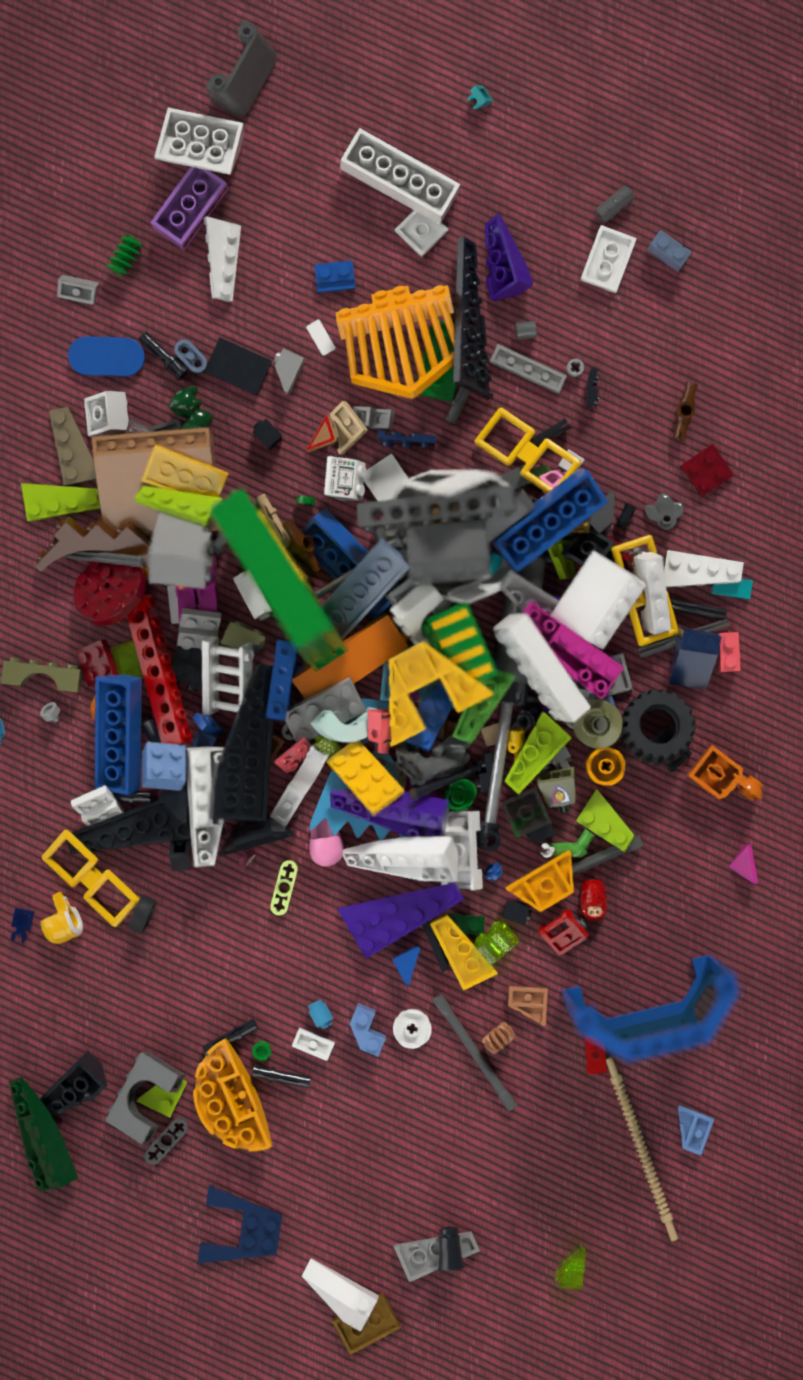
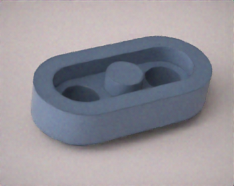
M180 340L176 343L174 350L177 357L193 373H203L208 364L204 355L188 340ZM188 348V352L183 354L182 349ZM197 361L201 362L200 367H195Z

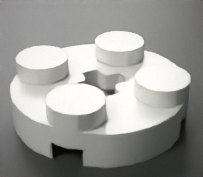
M408 1009L400 1012L393 1024V1034L403 1047L415 1049L429 1040L431 1023L428 1016L422 1011ZM415 1024V1027L418 1028L413 1034H410V1031L407 1029V1026Z

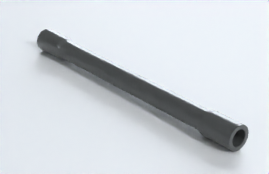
M442 993L435 996L432 1001L441 1014L445 1016L484 1073L501 1102L508 1111L514 1109L517 1103L509 1091L505 1089L468 1035Z

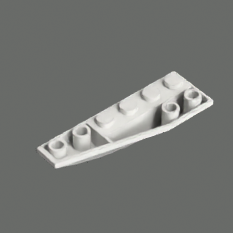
M224 747L186 748L188 807L195 867L215 865L224 820L209 819L211 785Z
M403 837L375 841L343 849L342 856L347 866L421 881L457 882L458 850L452 837Z

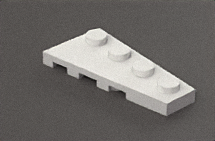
M204 217V225H206L207 230L205 237L209 249L207 256L211 268L209 275L212 298L231 302L233 301L241 225Z
M667 550L664 566L666 588L740 583L744 562Z

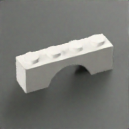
M653 552L634 556L636 576L646 584L644 588L646 606L641 611L643 630L654 635L671 630L663 558L661 555Z

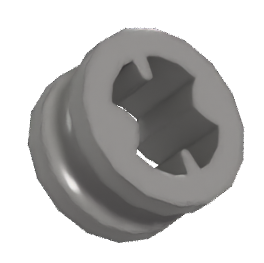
M579 359L570 360L566 367V371L571 377L580 376L584 370V364ZM571 364H578L580 366L578 373L571 371Z

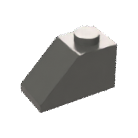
M613 491L606 496L608 503L591 515L590 528L603 535L612 528L610 523L614 520L615 493Z

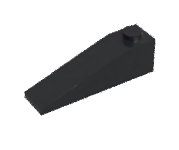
M87 1050L40 1098L52 1117L69 1108L79 1106L83 1102L95 1099L108 1086L102 1063Z

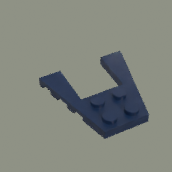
M209 1184L206 1206L244 1211L239 1247L201 1242L198 1263L277 1255L283 1214L261 1205L253 1204L247 1199L239 1198L228 1191H222Z

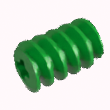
M126 233L127 237L122 236L120 238L123 244L118 243L116 245L119 250L113 251L116 257L109 258L112 264L107 263L105 265L107 269L120 277H123L122 274L129 275L126 267L133 268L130 260L137 261L133 255L141 254L137 247L144 248V245L139 240Z

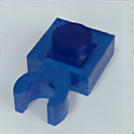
M15 907L11 927H15L16 931L11 935L12 941H15L16 935L20 934L22 936L21 943L26 942L27 934L25 930L30 931L32 929L35 911Z

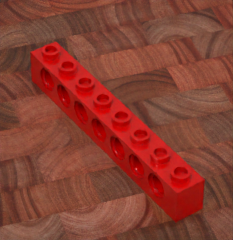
M144 594L139 604L127 616L161 743L185 745L192 742L191 731L186 720V712L183 709L181 694L178 691L176 676L172 669L171 657L166 647V639L161 629V621L157 614L155 600L152 594Z

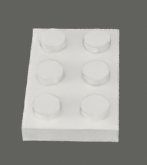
M601 225L580 280L616 294L637 238Z

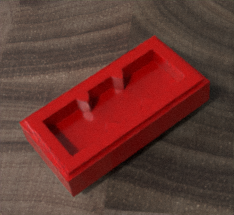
M584 1035L587 1074L607 1073L605 1048Z

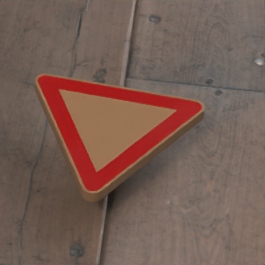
M326 415L306 449L308 453L328 445L331 446L337 441L330 416Z

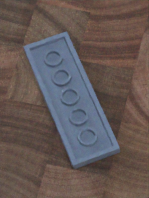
M382 538L320 607L341 640L353 630L409 568L408 560Z

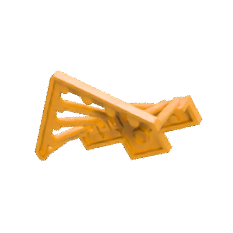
M448 285L436 286L426 291L419 290L413 294H410L409 286H397L392 290H381L371 294L372 304H361L355 308H344L339 312H335L341 340H346L352 384L413 399L454 366V351L449 354L438 320L439 316L443 317L453 347L455 348V327L450 316L454 311ZM426 319H430L442 354L443 360L439 364L437 363ZM414 322H418L423 342L425 345V349L427 352L428 360L430 363L431 370L427 374L425 372L414 328ZM402 325H406L419 380L414 383ZM394 327L406 385L400 384L389 328ZM381 330L392 382L386 381L378 340V331ZM368 333H370L378 378H374L371 375L365 338ZM356 336L358 337L364 375L357 373L353 338Z

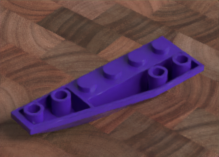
M350 789L331 790L330 792L332 808L403 836L444 837L449 815V800L421 795L417 800H412L409 792H404L402 796L373 816Z

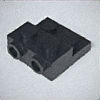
M178 646L171 660L177 685L182 682L187 684L186 688L195 692L198 689L202 690V650L192 647L190 649H183L181 646Z

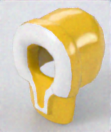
M62 892L54 894L53 901L58 913L41 920L40 923L46 939L51 943L61 944L80 936L83 931V922L78 910L70 906Z

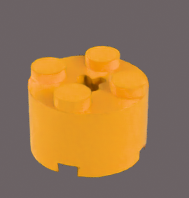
M611 747L594 749L585 760V771L588 777L600 785L616 784L625 773L626 765L623 755ZM602 762H609L608 770L601 769L603 766Z

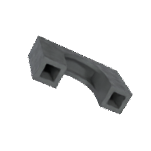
M141 1052L135 1058V1065L127 1074L126 1082L118 1091L117 1099L114 1105L109 1108L108 1116L105 1120L142 1145L151 1142L159 1126L145 1118L138 1111L135 1104L138 1088L142 1083L151 1081L169 1093L177 1092L186 1076L151 1052Z

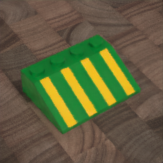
M467 602L423 620L421 624L422 631L426 635L429 645L471 677L481 682L498 675Z

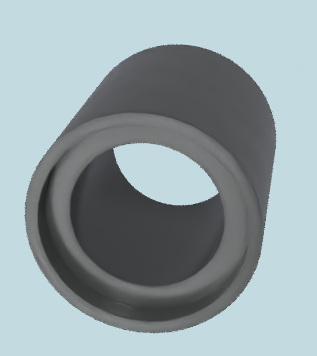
M535 321L515 323L517 340L537 338Z

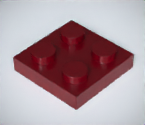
M713 444L680 466L701 497L734 476Z
M106 639L99 640L76 651L88 687L96 685L97 676L119 675Z

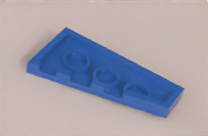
M443 682L417 708L426 729L404 740L427 752H430L454 706Z

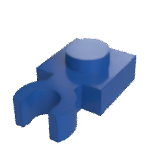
M196 713L193 717V720L204 732L220 736L224 731L223 728L218 726L219 722L215 721L208 714Z

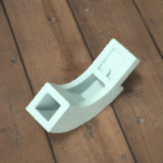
M368 707L366 712L347 725L341 723L332 711L323 710L310 724L319 734L327 739L339 742H356L368 736V710L377 708Z

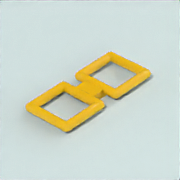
M499 408L474 441L475 445L506 466H511L516 458L524 462L525 466L520 471V475L546 493L553 488L530 473V471L547 448L572 464L557 485L576 472L582 465L581 460L550 439H544L539 447L529 442L535 435V430L504 408ZM501 417L526 433L508 457L484 441Z
M647 535L612 547L611 551L615 564L625 569L620 552L647 544L649 552L657 554L653 537ZM644 589L629 610L639 646H645L678 634L679 629L668 592L667 600L671 630L644 637L636 608L646 605Z
M64 830L42 855V860L71 887H76L81 881L89 889L83 896L84 900L113 927H117L140 900L111 870H106L103 874L97 870L94 865L98 862V858L69 830ZM66 839L89 860L74 878L51 857ZM108 879L130 899L129 903L115 918L93 898V895Z

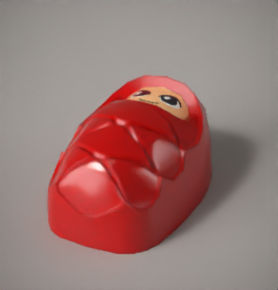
M593 879L583 881L579 892L581 914L591 922L602 920L607 910L604 883Z

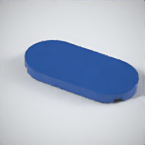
M85 336L78 338L72 343L68 351V360L75 371L85 376L131 377L137 374L144 366L145 353L141 345L131 338Z

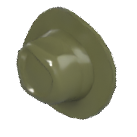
M601 699L589 700L587 703L591 708L573 722L574 732L577 738L589 747L596 749L609 747L617 741L622 732V716L619 710L608 701Z

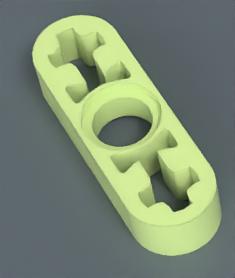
M292 860L283 862L280 867L271 902V911L275 915L286 913L298 872V866ZM288 864H292L294 872L292 871L289 874V878H293L292 882L288 879H281V875L286 876L287 871L284 869V866L287 867ZM280 883H288L290 890L287 893L280 892ZM276 894L288 897L287 900L283 899L282 901L285 909L277 911V907L274 904H278L280 897H276Z

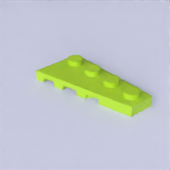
M143 486L135 496V503L205 527L213 518L209 512L212 505L218 501H223V498L150 486Z

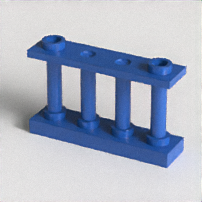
M277 640L267 718L286 720L287 708L291 706L294 685L292 675L295 674L298 649L293 642Z

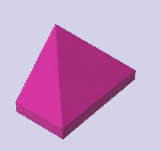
M745 844L729 868L748 881L757 884L758 878L752 847L749 844Z

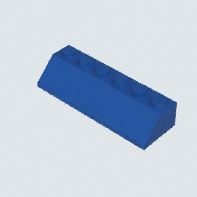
M580 468L536 501L534 507L527 514L490 542L499 555L517 573L606 505L608 500L590 472Z
M327 508L315 515L301 531L304 536L308 535L313 539L316 559L334 580L355 568L369 553ZM383 596L367 614L374 620L382 615L391 606V603Z
M129 675L96 677L95 789L106 786L111 792L126 795L140 789L141 677Z

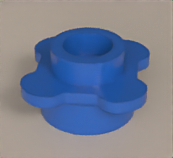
M498 862L490 864L485 869L484 876H487L486 878L491 881L498 879L503 873L502 866Z

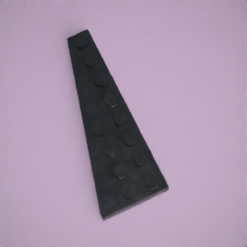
M463 236L458 238L453 383L489 400L493 399V394L490 393L489 382L492 381L491 375H488L487 364L490 361L485 351V346H487L484 315L480 313L482 298L478 296L477 286L480 285V279L475 271L478 265L476 244Z

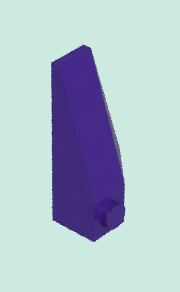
M497 214L485 223V244L488 248L489 258L486 259V266H489V277H486L491 301L520 295L533 286L529 268L502 216Z

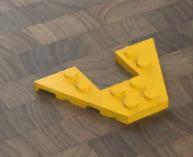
M426 642L417 644L389 659L390 746L392 747L426 729L409 693L432 681L441 678L457 712L484 700L494 693Z

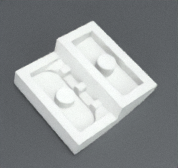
M106 786L71 800L72 807L81 814L82 821L87 826L124 813L121 804Z

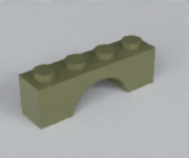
M10 658L9 661H3L1 684L24 686L33 675L44 673L55 681L59 691L81 693L83 671L78 670L77 665L67 664L66 668H61L59 663L48 662L47 666L40 665V661L29 660L28 663H21V659Z

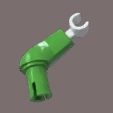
M585 828L577 842L550 843V846L543 843L542 847L547 849V851L540 853L548 858L551 855L558 856L570 850L571 858L583 857L587 854V847L596 835Z

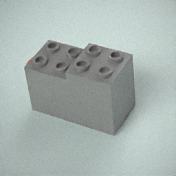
M159 511L149 553V583L179 586V589H183V587L205 588L206 581H210L211 569L208 568L213 566V556L210 553H213L214 541H210V529L207 526L205 527Z

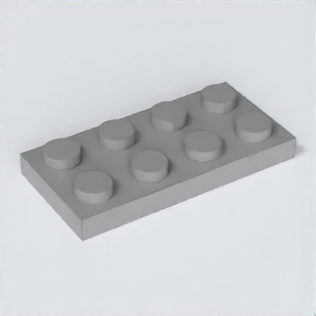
M348 677L287 708L285 722L296 743L303 737L310 741L321 735L313 728L310 722L323 710L332 711L341 723H345L366 712V709L351 678Z

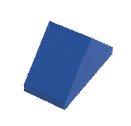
M419 945L409 948L392 959L406 985L410 984L420 951Z

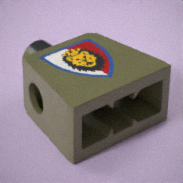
M574 767L538 773V787L548 807L558 806L561 813L568 812L570 804L575 803Z

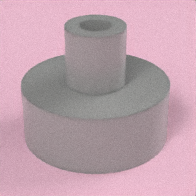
M55 702L48 703L41 709L40 716L46 722L52 720L57 722L60 719L58 716L60 708Z

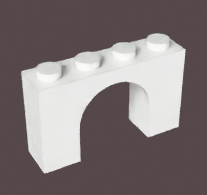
M431 584L418 585L391 609L395 615L393 620L399 627L403 626L401 629L408 637L412 635L409 639L415 646L421 642H426L429 645L428 639L422 631L421 624L427 614L444 599Z

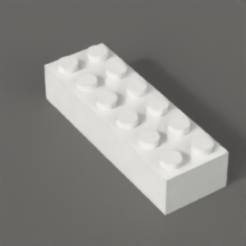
M360 128L340 162L341 170L438 224H441L459 193V183Z
M509 614L493 628L496 633L495 637L500 643L504 644L507 654L518 664V670L525 674L529 686L536 690L539 700L550 710L549 714L554 720L575 722L591 708L527 614Z

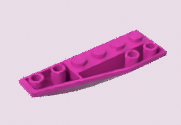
M530 601L522 614H527L570 678L603 700L624 667Z

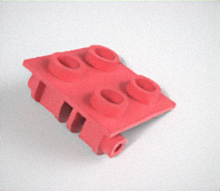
M303 737L274 762L285 773L292 772L298 767V764L305 760L312 744Z

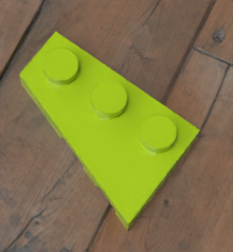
M596 789L576 821L623 852H626L636 836L599 790Z

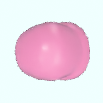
M326 818L311 830L309 843L311 858L316 864L328 867L335 865L342 858L344 849L343 839L339 833L333 835Z

